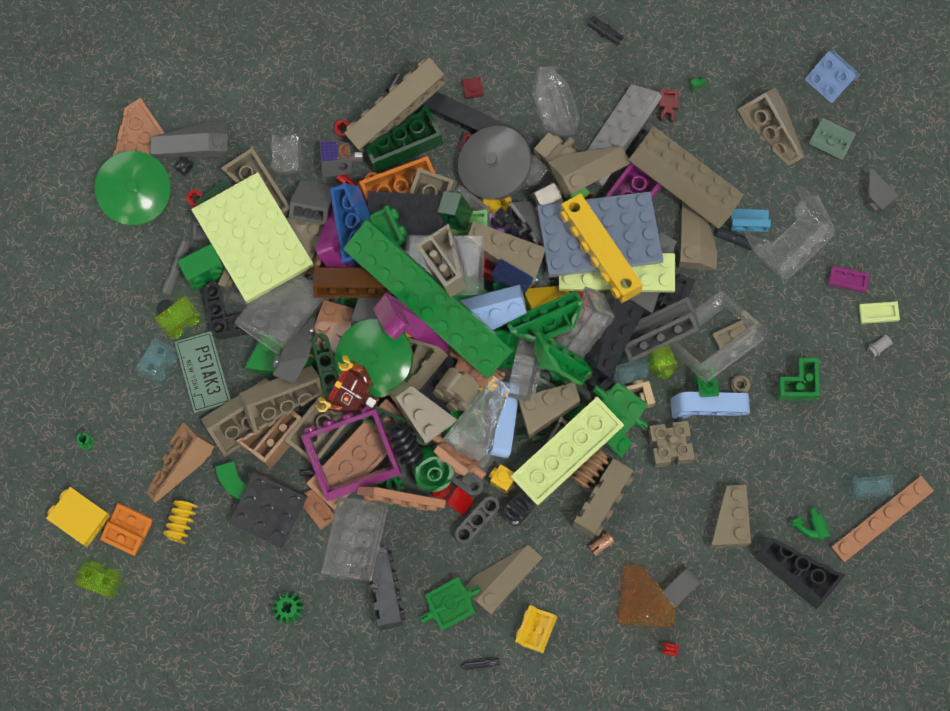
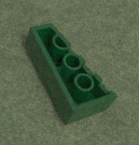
M425 105L420 112L408 117V120L403 124H398L393 128V131L387 135L384 134L365 149L373 171L377 173L442 146L443 140L442 134L428 106Z

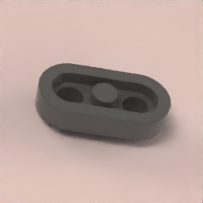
M454 471V475L451 478V482L472 497L482 493L483 482L479 477L470 472L458 479L455 477L456 472ZM476 484L477 489L471 490L470 485Z

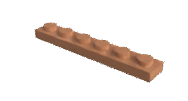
M920 476L833 545L831 549L844 563L934 490Z

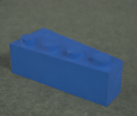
M345 183L331 188L330 193L342 263L357 265L359 263L343 248L367 219H370V213L359 186Z

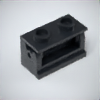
M677 274L675 276V292H665V294L661 292L657 302L660 304L659 310L689 297L695 279Z

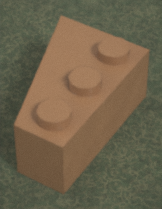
M292 410V413L286 416L284 414L276 419V423L270 427L267 425L260 429L261 432L257 435H254L252 431L244 438L236 441L244 450L271 470L290 447L284 440L302 417Z

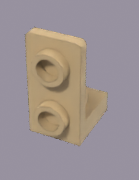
M638 380L633 382V385L626 387L632 392L642 391L639 393V396L648 403L647 408L654 407L655 400L649 381Z

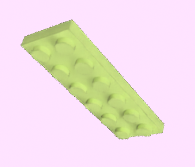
M662 253L663 263L631 267L643 284L642 292H675V254ZM600 271L559 276V291L604 292L611 291V287L602 280ZM624 280L620 282L621 287L629 288Z
M596 397L521 466L511 478L539 506L620 431L624 424Z

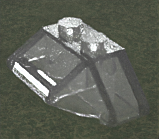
M554 66L538 67L532 95L543 128L558 136L574 135L580 118L569 85L556 72L557 70Z

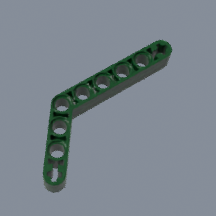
M318 333L313 337L311 347L324 398L327 402H330L328 398L339 377L329 338L323 333ZM318 338L321 341H325L323 351L328 350V352L320 353V346L315 344ZM320 358H329L330 365L327 367L322 366L319 361ZM332 376L335 379V384L332 386L325 384L324 378ZM340 387L335 395L340 398L338 404L342 405V408L333 410L343 414L350 411L347 408V404L351 401L358 406V410L352 412L354 414L360 412V408L367 406V404L362 400L344 394ZM346 396L350 397L348 401L344 400ZM377 407L382 422L386 417L392 418L394 422L390 428L384 425L386 432H389L399 423H408L405 418ZM365 417L359 420L377 428L374 419L369 420ZM415 436L419 446L425 447L433 442L431 440L426 444L418 436Z

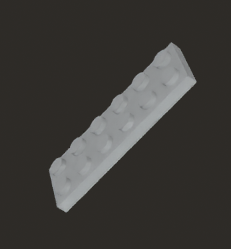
M631 84L587 151L622 146L626 152L662 98L661 94L657 91ZM610 174L594 183L603 186Z

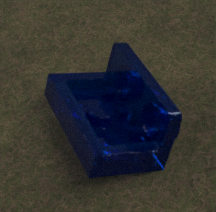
M503 259L499 260L491 273V276L494 277L492 280L500 285L504 283L510 287L520 285L524 295L533 281L532 276Z

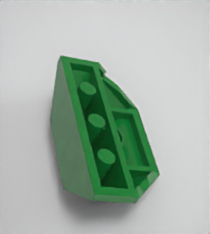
M577 290L526 311L525 314L507 322L506 325L512 335L535 342V336L538 331L552 338L575 327L584 303Z
M540 331L536 333L534 355L537 358V365L542 370H548L554 377L558 376L565 381L581 386L592 373L585 358Z

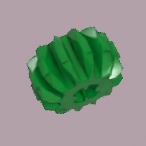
M288 591L285 593V598L278 594L280 601L275 599L272 601L277 605V607H271V611L276 612L273 618H279V624H282L286 619L287 626H290V619L295 624L298 623L295 617L296 615L300 618L303 617V614L298 612L305 610L304 606H298L303 600L301 598L296 600V593L290 598ZM286 604L289 606L292 604L290 613H287V611L283 612Z

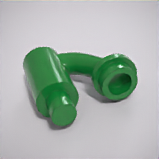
M817 508L809 510L811 514L809 519L814 531L803 525L805 520L802 517L791 521L792 528L796 527L811 539H818L819 541L831 536L824 517L818 513Z

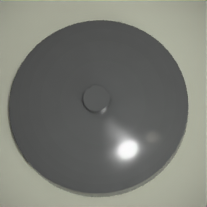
M504 126L487 127L473 134L462 147L458 159V172L462 183L472 194L485 200H501L515 194L526 183L532 168V154L529 145L518 132Z

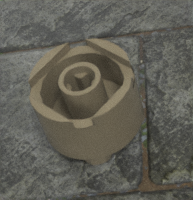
M449 368L433 391V394L437 398L442 399L446 403V407L453 412H456V410L467 411L480 393V390H478L480 386L477 381L467 373L463 375L458 373L460 369Z

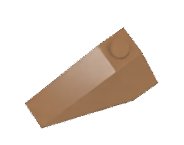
M185 422L181 424L172 437L170 444L173 447L169 455L164 454L162 459L164 461L163 468L155 473L147 490V494L154 502L160 500L203 464L215 447L206 437Z

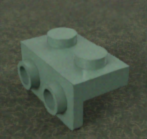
M822 118L809 144L843 160L856 134Z

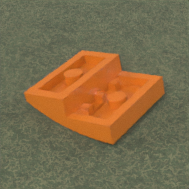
M117 503L111 520L107 522L100 540L136 556L154 519L122 503Z

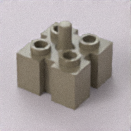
M548 132L534 148L535 155L533 161L544 170L546 169L555 178L548 162L564 154L576 153L571 147L575 141L569 137L562 145V140L557 135H552Z
M688 421L674 422L671 428H666L665 424L649 426L650 446L655 445L656 447L652 451L654 468L670 466L671 461L674 460L677 461V465L693 463L695 459L692 443L687 444V440L691 436Z

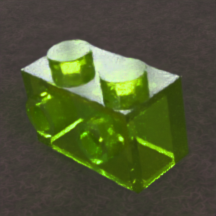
M90 561V564L83 562L74 584L114 600L123 580L119 576L120 572L112 568H108V571L101 569L102 565L94 561Z

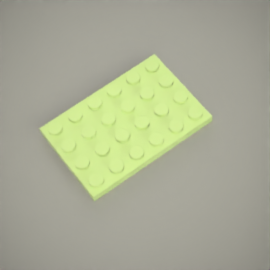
M258 172L191 209L247 304L314 266Z

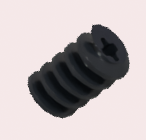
M407 422L397 424L387 433V438H392L390 444H396L393 450L399 451L396 456L401 458L400 464L413 466L423 460L424 454L421 453V448L414 439L415 436L411 433V428Z

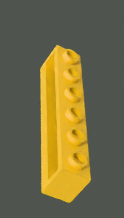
M582 194L562 203L559 213L563 222L568 223L573 237L579 239L581 249L589 254L592 265L599 269L602 280L609 284L614 298H618L623 303L642 292V282ZM624 280L629 288L621 287L620 282Z

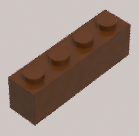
M363 267L314 268L313 271L314 298H382L385 293L392 294Z

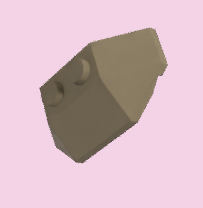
M288 215V223L312 260L324 225L292 219ZM307 270L294 278L303 281Z

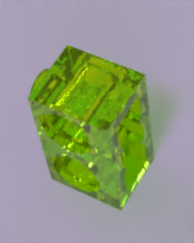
M669 345L651 351L647 358L656 379L661 378L665 380L672 377V374L675 373L674 371L678 367Z

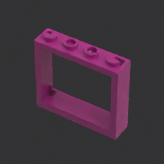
M367 405L360 408V412L354 414L348 412L341 415V419L335 421L334 418L328 419L323 422L322 426L316 427L312 425L304 429L305 432L302 433L301 437L326 501L358 490V487H368L401 475L400 466L390 440L386 436L387 432L377 406L372 408ZM373 415L392 466L331 488L311 437Z

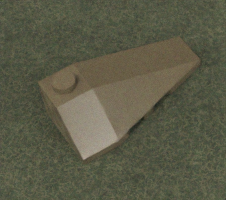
M682 201L678 268L716 270L717 249L709 221Z

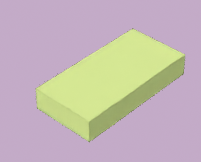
M898 301L859 304L861 324L900 320Z

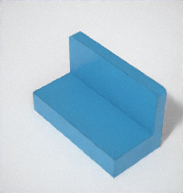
M735 209L731 215V231L769 232L771 227L768 210Z

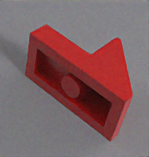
M451 484L445 489L432 492L431 494L436 499L446 500L445 505L462 516L466 514L474 502V499L458 486L456 488Z

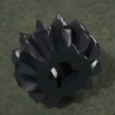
M519 493L504 508L502 515L509 524L515 527L520 525L529 516L535 504L529 496Z

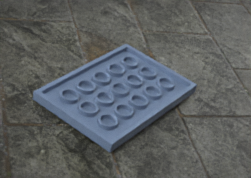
M650 192L586 199V202L631 267L663 263ZM562 203L537 205L543 247L546 248L544 253L548 277L599 271L598 268L592 265L589 254L581 249L579 239L571 234L568 223L563 222L559 213Z

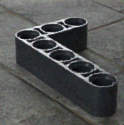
M210 282L204 287L209 327L216 339H227L295 326L304 319L302 309L297 304L227 316L220 286L217 283ZM210 291H218L215 296H209ZM214 308H221L219 314L214 315L212 311ZM294 311L299 312L297 318H291L290 314ZM274 315L281 316L277 322L271 321V318ZM255 319L262 320L259 325L252 324ZM237 322L243 323L240 329L234 328ZM217 326H224L223 331L220 333L215 332Z

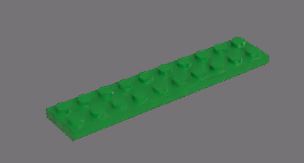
M367 219L343 248L487 379L495 373L513 352L514 349L457 297L452 296L450 298L438 280L370 219Z

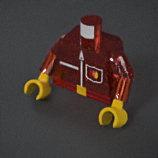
M343 356V361L346 363L341 364L338 362L342 373L327 398L330 401L327 402L325 398L320 397L318 401L324 403V405L316 406V408L320 412H325L327 409L335 412H353L359 410L365 404L373 409L379 399L370 394L374 384L366 367L354 361L350 362L348 356Z

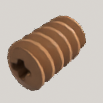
M599 449L578 468L579 470L573 473L574 476L569 478L581 488L590 490L588 482L595 484L592 477L599 478L600 475L597 471H605L602 465H610L607 461V455Z

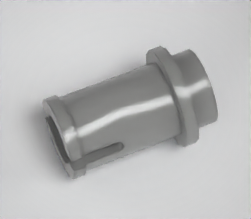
M883 335L874 344H869L867 351L873 358L879 357L883 350L892 345V341L887 335Z

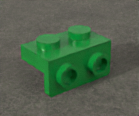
M387 205L384 209L369 216L371 221L397 245L407 242L405 236L408 234L404 226H400L397 220L400 217L395 207L392 208Z

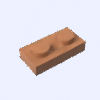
M313 490L304 493L308 497L303 508L320 530L337 520V517L318 494Z

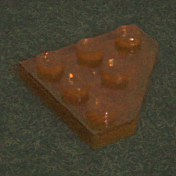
M624 565L618 624L674 628L676 607L667 599L663 590L651 578L647 569L643 566Z

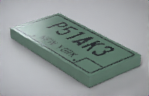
M211 331L175 341L194 414L219 408L231 400Z

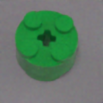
M437 445L421 449V453L424 454L423 460L411 466L417 484L422 489L431 490L432 492L445 489L450 484L451 478L454 475L453 467L447 462L441 461L434 452Z

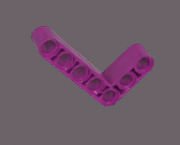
M332 205L316 246L317 254L327 268H360L358 264L342 263Z
M385 293L373 307L384 331L393 339L397 340L403 332H406L421 342L440 347L444 352L450 347L446 341L403 302L390 294Z

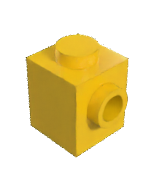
M500 464L498 469L495 467L489 476L491 478L490 485L507 495L515 482L511 478L514 472Z

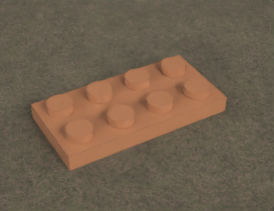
M358 487L357 495L364 496V500L381 501L384 504H397L401 507H413L423 511H437V508H445L446 501L377 487Z

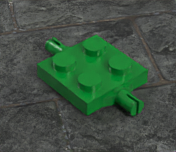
M617 381L606 392L598 385L592 390V392L601 397L600 400L624 424L621 430L625 434L635 424L644 431L646 427L648 428L649 424L641 419V415L647 408L648 403Z
M457 577L425 595L430 611L420 616L421 621L425 623L434 618L441 631H445L476 614L477 611L472 602V596L482 592L479 589L480 586L477 584L468 590L461 577Z

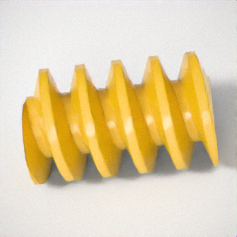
M174 501L173 504L178 508L171 509L174 516H169L168 519L173 523L166 524V527L170 530L163 531V534L172 541L186 544L182 537H188L189 535L184 530H191L187 522L194 521L189 516L196 515L192 508H198V506L185 501Z

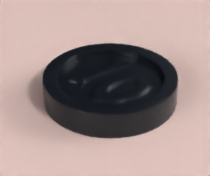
M162 300L158 303L156 310L160 317L166 319L174 315L176 307L172 301Z

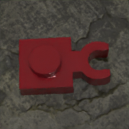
M660 89L662 98L659 101V109H664L661 112L660 120L663 121L664 116L669 115L671 122H673L675 113L672 110L678 109L679 90Z

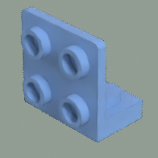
M833 50L827 52L805 80L830 103H833L852 81L857 80L861 74Z

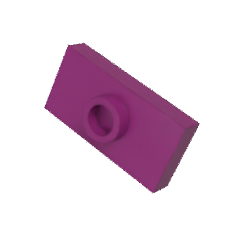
M832 266L828 286L866 293L870 274Z

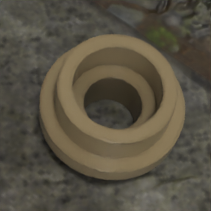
M738 375L732 379L731 389L734 393L748 392L750 381L747 377ZM737 383H743L744 387L738 388Z

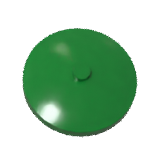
M125 151L112 156L102 165L95 181V195L100 208L110 219L126 226H140L155 220L165 210L171 196V183L166 169L156 158L140 151Z
M378 319L363 320L351 326L342 335L336 348L335 365L339 377L343 371L339 368L338 362L341 364L346 363L343 361V356H348L351 363L362 368V372L349 369L343 380L345 386L350 390L357 380L351 391L361 396L379 398L390 395L388 392L401 382H406L412 370L413 350L408 337L403 332L397 340L393 339L384 331Z

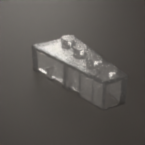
M519 337L507 397L530 401L531 395L536 394L541 368L537 365V358L534 355L535 342Z

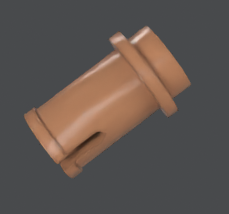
M603 533L601 538L589 545V548L597 556L608 546L612 547L614 540L609 533Z

